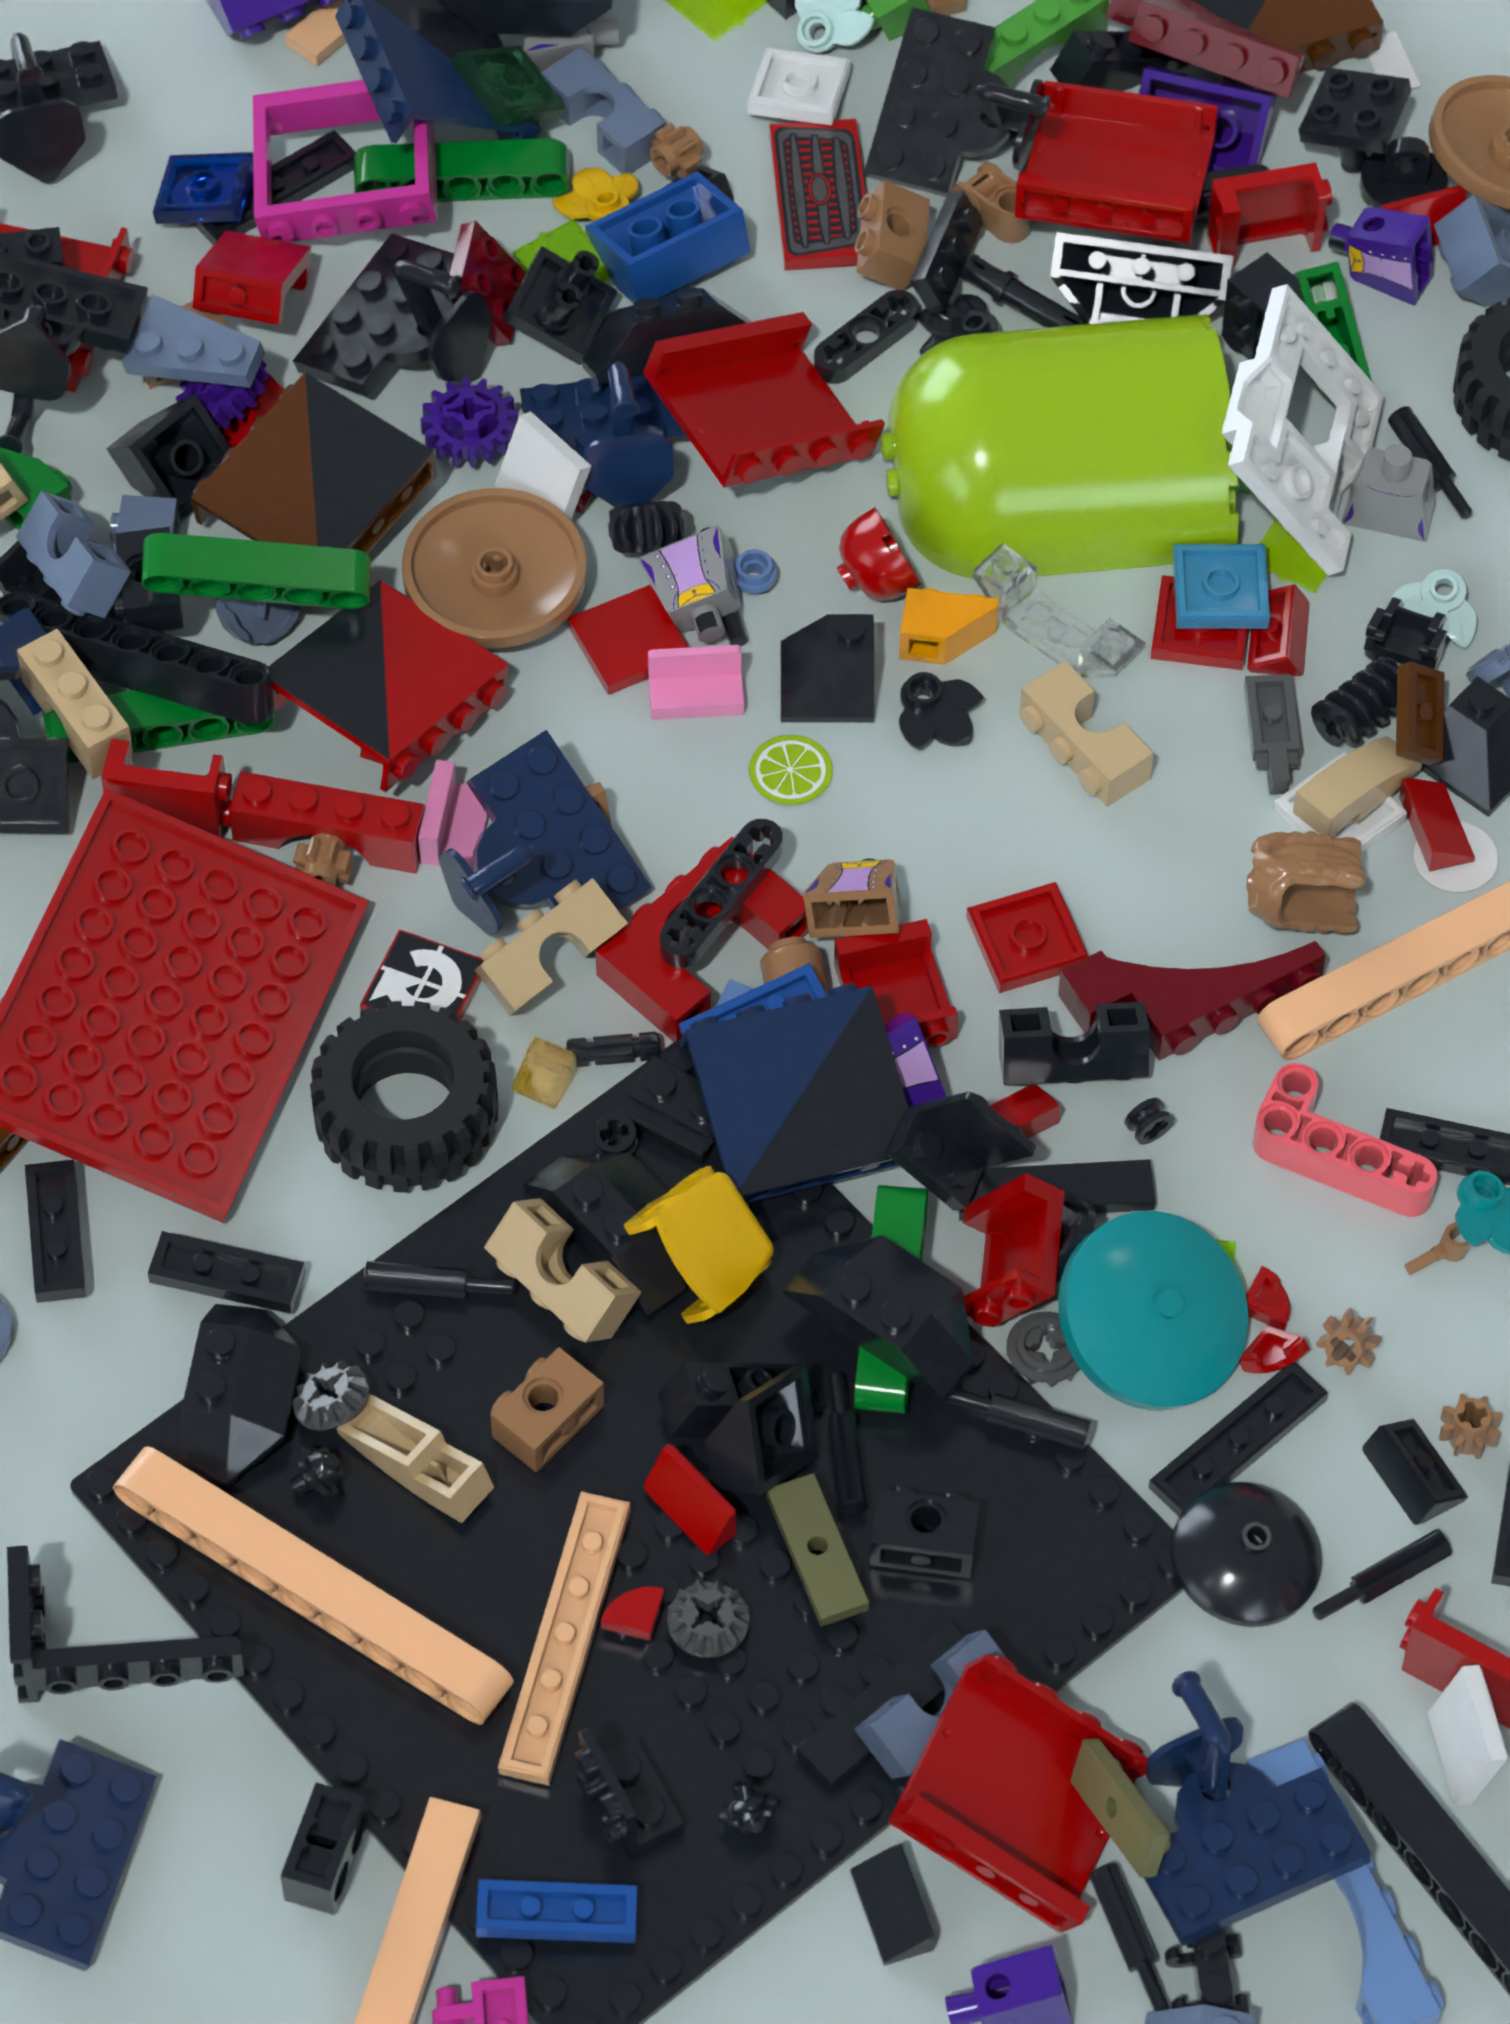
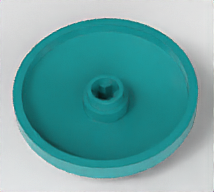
M1138 1211L1111 1219L1091 1231L1076 1246L1067 1261L1061 1277L1058 1296L1059 1320L1070 1354L1084 1375L1096 1387L1123 1404L1152 1411L1172 1410L1187 1406L1205 1398L1219 1388L1238 1364L1246 1343L1248 1331V1306L1241 1278L1221 1245L1202 1228L1182 1217L1159 1211Z

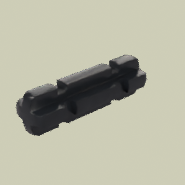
M653 1031L641 1032L638 1038H632V1033L594 1036L591 1042H586V1037L571 1038L566 1042L567 1062L571 1067L588 1066V1061L594 1060L595 1065L634 1062V1057H641V1061H649L653 1056L661 1055L660 1037L657 1032Z

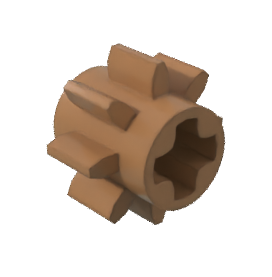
M671 122L655 132L656 139L651 142L654 147L650 149L649 153L653 165L662 175L673 177L678 174L682 179L699 170L697 164L702 162L700 156L704 153V146L695 130L689 126H680L676 129Z
M326 833L314 835L309 845L299 842L293 859V863L296 864V870L333 886L336 885L337 881L347 884L353 867V863L350 862L352 852L345 851V843L340 838Z
M1348 1308L1342 1316L1341 1322L1331 1315L1327 1318L1323 1327L1329 1334L1322 1335L1316 1342L1317 1347L1325 1348L1328 1357L1325 1363L1327 1367L1333 1364L1344 1367L1346 1374L1350 1375L1358 1361L1367 1368L1373 1363L1376 1357L1369 1349L1377 1348L1382 1341V1337L1373 1335L1371 1327L1373 1318L1371 1316L1366 1319L1354 1316L1352 1308ZM1348 1337L1354 1340V1343L1350 1346L1344 1342Z
M1460 1394L1455 1409L1444 1405L1440 1420L1445 1424L1441 1426L1439 1440H1449L1454 1448V1456L1457 1457L1461 1453L1466 1455L1473 1454L1476 1459H1480L1485 1444L1490 1447L1498 1445L1500 1433L1496 1428L1499 1427L1502 1415L1501 1412L1491 1413L1489 1406L1486 1404L1487 1397L1483 1396L1479 1400L1467 1398L1464 1394Z

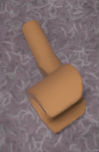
M1456 1222L1446 1227L1438 1245L1404 1265L1409 1275L1443 1258L1448 1261L1457 1262L1465 1257L1471 1244L1467 1241L1463 1243L1453 1241L1460 1233Z

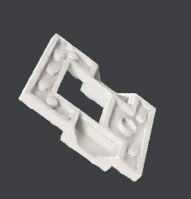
M1286 284L1272 288L1255 358L1239 363L1222 434L1233 445L1228 466L1234 474L1247 485L1258 500L1282 524L1284 529L1304 548L1310 558L1327 575L1343 572L1352 535L1336 517L1341 494L1353 482L1367 450L1372 449L1384 395L1289 285ZM1299 364L1314 380L1317 387L1337 407L1329 442L1313 447L1286 418Z

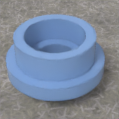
M757 549L747 550L741 553L734 561L737 586L741 591L751 594L762 593L770 589L776 582V564L764 551ZM750 573H758V574H760V575H748V574H750Z

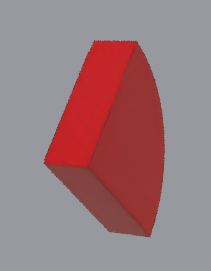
M1261 1266L1246 1294L1248 1316L1271 1327L1286 1331L1291 1309L1288 1296L1280 1284L1281 1280L1268 1268Z
M1266 1325L1243 1352L1238 1362L1244 1372L1259 1374L1273 1372L1296 1362L1307 1353L1309 1347L1304 1337Z
M641 1587L620 1595L605 1610L601 1618V1629L650 1641L664 1599V1588Z

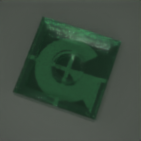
M521 46L459 51L451 62L497 126L559 120L566 110L563 102Z

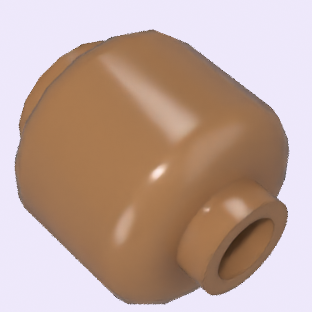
M795 936L777 940L768 946L769 951L760 960L764 984L810 963L825 991L827 979L821 952L816 945L806 943L805 937Z

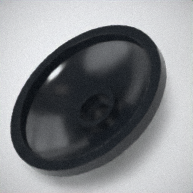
M1231 1482L1211 1487L1198 1494L1189 1502L1180 1514L1172 1533L1171 1560L1180 1585L1196 1605L1221 1621L1246 1627H1261L1279 1623L1298 1612L1309 1600L1318 1584L1322 1567V1553L1316 1531L1304 1512L1294 1502L1271 1488L1246 1482ZM1247 1535L1257 1536L1260 1538L1262 1545L1252 1544L1248 1540Z

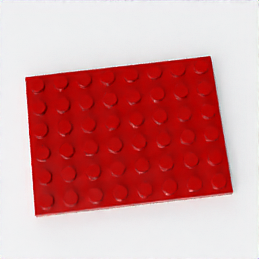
M105 788L0 1003V1128L224 1223L365 914L369 901Z

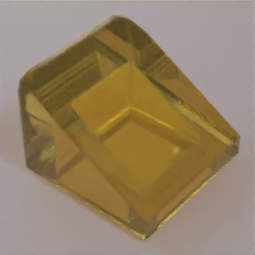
M534 1037L528 1046L516 1075L512 1091L555 1109L577 1073L576 1055L571 1051Z

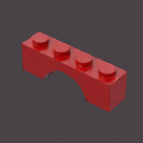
M240 771L229 806V817L233 841L279 849L290 838L326 833L340 838L347 846L360 853L370 866L416 874L420 861L418 837L425 806L422 803Z

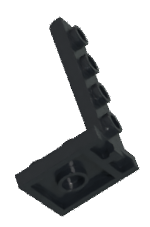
M28 1545L7 1547L10 1663L14 1667L13 1678L18 1690V1703L39 1702V1691L44 1690L53 1694H68L77 1688L100 1687L104 1690L114 1691L124 1689L129 1684L151 1683L155 1686L168 1687L180 1683L181 1680L203 1679L210 1683H221L236 1676H244L241 1641L235 1636L47 1649L46 1633H43L42 1617H46L45 1588L42 1586L40 1564H31Z

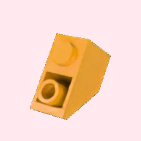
M907 588L900 630L899 659L942 665L947 664L996 633L999 599L985 597L980 594L964 595L940 592L932 588Z

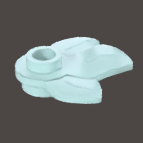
M795 0V7L801 18L797 27L798 41L805 50L814 54L825 53L832 49L835 44L852 46L860 42L872 29L875 19L865 12L858 11L861 0ZM819 26H824L825 35L821 39L815 40V29Z
M1445 568L1434 570L1424 578L1423 582L1404 584L1392 595L1391 599L1396 597L1402 600V608L1432 618L1436 612L1445 614L1446 619L1443 630L1448 631L1446 636L1449 640L1463 649H1467L1471 644L1476 632L1477 614L1473 607L1465 600L1467 586L1463 577L1456 571ZM1440 584H1447L1452 588V592L1443 596L1438 594L1435 588Z

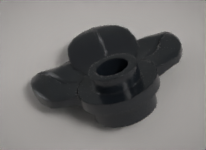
M960 294L956 297L953 305L948 304L943 312L930 314L927 308H924L919 312L918 320L932 335L923 344L919 352L920 355H923L937 344L958 336L999 332L998 321L995 316L987 313L986 302L973 294Z
M919 672L913 674L903 684L900 691V701L904 707L899 717L900 731L910 746L918 750L928 745L933 738L939 743L948 746L967 745L972 741L973 726L967 711L978 706L983 701V695L972 684L964 680L955 679L941 682L932 673ZM921 695H925V696H928L929 698H928V699H920V698H917V697H918V696H921Z

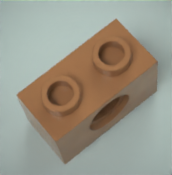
M886 180L871 194L867 193L863 197L857 213L858 217L861 218L860 234L855 243V252L858 253L857 273L897 290H904L910 284V279L927 243L930 199Z
M558 1347L547 1359L544 1357L538 1359L529 1368L525 1380L513 1392L506 1391L495 1401L490 1414L492 1437L537 1473L604 1407V1384ZM540 1403H550L555 1406L547 1411H539L533 1408Z

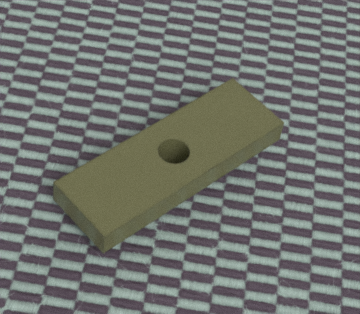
M814 1473L774 1486L768 1490L766 1498L820 1626L822 1627L869 1611V1601ZM821 1550L824 1553L820 1555L812 1554L811 1551Z
M1099 1738L1083 1739L1070 1780L1071 1784L1140 1878L1155 1877L1159 1871L1163 1855L1170 1848L1171 1837L1167 1825L1159 1820L1146 1802L1144 1794L1136 1789L1123 1771L1120 1762L1113 1758Z

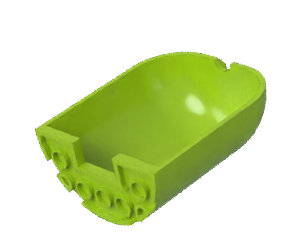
M1207 314L969 334L948 339L926 351L908 368L900 380L890 406L887 433H881L883 460H891V463L894 465V469L886 470L888 496H896L900 521L909 541L926 559L943 570L978 580H1005L1173 565V544H1238V511L1235 510L1236 498L1234 486H1238V476L1228 466L1232 451L1229 449H1231L1232 445L1222 434L1231 398L1224 357L1216 328L1211 329V318Z

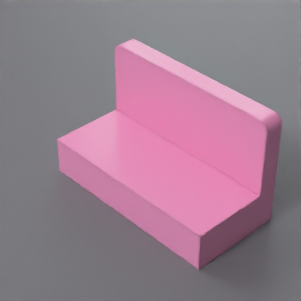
M740 645L655 649L648 651L651 720L744 715Z
M436 760L418 837L420 863L440 866L438 857L449 848H453L473 870V850L479 835L486 829L488 815L469 786L456 783L455 762Z

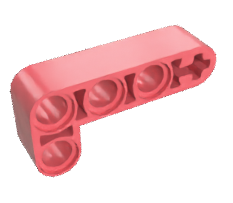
M1291 1063L1281 1067L1257 1114L1253 1137V1148L1256 1154L1266 1162L1400 1215L1416 1217L1426 1213L1431 1207L1438 1175L1434 1164L1424 1156L1314 1114L1319 1084L1317 1074L1312 1068L1301 1063ZM1295 1091L1303 1096H1291L1286 1092ZM1268 1130H1281L1285 1134L1276 1135L1270 1133ZM1322 1147L1328 1149L1331 1152L1321 1153L1317 1152L1313 1148ZM1368 1165L1372 1166L1376 1170L1367 1171L1361 1169L1358 1166Z

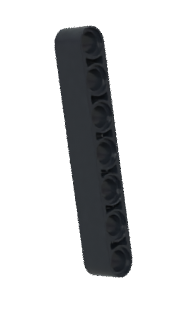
M12 592L0 598V622L25 607L29 608L47 634L55 629L59 630L93 678L242 723H260L268 720L275 712L270 669L260 661L107 616L102 618L86 613L85 616H78L65 609L60 602L30 593Z
M1349 1703L1308 1731V1736L1315 1752L1321 1756L1327 1768L1510 1996V1891L1367 1713L1356 1703Z

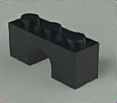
M1144 1001L1096 1004L1094 1024L1087 1032L1075 1037L1060 1036L1051 1030L1047 1007L999 1010V1060L1004 1085L1031 1086L1036 1083H1079L1085 1080H1128L1136 1077H1149L1150 1029Z

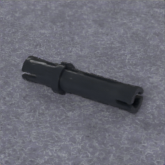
M977 254L970 257V261L973 264L967 261L962 269V280L993 297L992 301L1000 306L1006 304L1045 328L1087 323L1086 318L1080 317L1017 279L1019 276L1010 270L1004 272L980 258Z

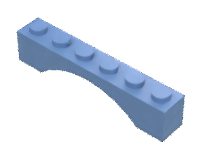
M1304 1738L1249 1759L1246 1763L1247 1766L1262 1773L1274 1788L1319 1768H1322L1329 1780L1328 1771L1323 1759L1318 1753L1311 1754ZM1339 1797V1799L1341 1800L1342 1804L1344 1805L1346 1811H1347L1348 1814H1349V1811H1348V1809H1347V1807H1346L1344 1801ZM1371 1857L1369 1864L1334 1879L1347 1899L1356 1921L1363 1955L1361 1988L1355 2009L1363 2024H1438L1441 2011L1444 2009L1440 1991L1434 1981L1425 1980L1418 1966L1421 1961L1418 1948L1409 1934L1403 1935L1394 1919L1397 1918L1394 1900L1386 1888L1379 1889L1372 1875L1374 1864Z

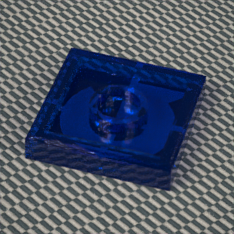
M253 152L170 155L153 209L155 223L241 221L254 177Z

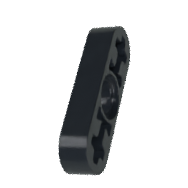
M904 290L889 291L820 342L814 351V367L823 380L829 384H839L847 381L910 333L918 322V301L915 296ZM891 310H893L894 312H896V313H894L892 316H890V311H891ZM904 310V311H906V314L903 315V314L900 313V312H902V311ZM868 330L877 334L878 338L871 343H862L857 341L854 335L860 331ZM842 357V363H841V364H839L838 362H836L837 360H839V359ZM828 358L832 361L829 364L826 363V359Z

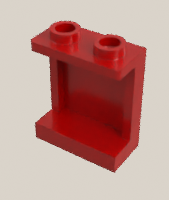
M1317 163L1214 179L1212 182L1207 239L1211 252L1234 256L1233 268L1235 267L1237 245L1301 234L1306 237L1311 252L1320 251L1322 234L1328 233L1326 206L1332 204V191L1328 179L1321 178Z
M226 230L195 267L192 308L279 325L284 319L285 296L290 288L304 290L308 285L311 247Z
M111 739L101 775L103 792L105 788L110 789L221 838L223 837L225 827H231L229 806L232 799L229 798L232 789V774L225 772L222 755L213 754L207 775L134 766L130 741Z
M927 919L901 924L899 933L855 935L834 939V967L840 986L855 983L858 989L873 986L884 1024L900 1014L908 1012L916 1017L927 1047H939L949 1040L957 1039L959 1016L956 1007H950L931 950L932 932Z
M1024 1173L969 1203L967 1208H964L963 1224L986 1234L980 1288L964 1296L966 1314L975 1323L993 1328L1055 1296L1064 1202L1063 1190L1028 1173Z
M1435 1588L1427 1602L1421 1599L1416 1601L1406 1619L1405 1626L1408 1629L1399 1648L1406 1651L1401 1670L1443 1692L1462 1666L1479 1665L1485 1678L1497 1721L1510 1729V1658L1439 1620L1445 1592Z

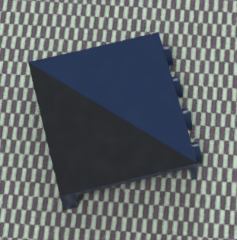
M344 0L343 4L340 5L335 15L336 20L391 143L399 141L412 119L495 130L499 140L536 139L542 131L539 121L498 125L454 66V64L509 59L498 34H484L442 6L437 0Z
M855 983L845 984L829 991L830 996L812 1000L810 994L798 995L783 1001V1007L765 1011L763 1005L752 1006L736 1013L737 1018L718 1022L716 1016L705 1017L689 1024L690 1029L685 1030L679 1041L680 1048L689 1047L724 1173L731 1178L747 1204L900 1167L886 1154L908 1105L873 986L858 989Z

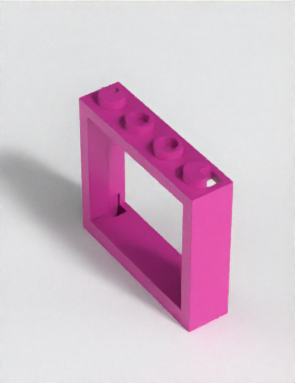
M363 80L253 95L254 219L260 236L284 242H294L438 221L434 122L413 119L415 185L272 205L271 136L378 121L381 119Z

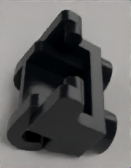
M1396 597L1391 599L1386 610L1377 607L1366 629L1365 636L1367 637L1363 649L1365 650V655L1372 661L1378 660L1381 656H1386L1401 663L1414 662L1437 669L1447 641L1446 635L1448 631L1443 630L1446 615L1436 612L1432 618L1402 608V600Z
M1223 1928L1187 1944V1949L1192 1948L1190 1953L1179 1954L1177 1947L1169 1948L1165 1951V1963L1167 1966L1172 1968L1193 1967L1197 2002L1192 2004H1186L1183 1997L1174 1999L1171 2002L1172 2009L1204 2004L1250 2014L1248 1996L1246 1994L1236 1995L1234 1997L1235 2004L1233 1999V1986L1230 1978L1227 1952L1230 1959L1242 1957L1238 1934L1226 1935Z

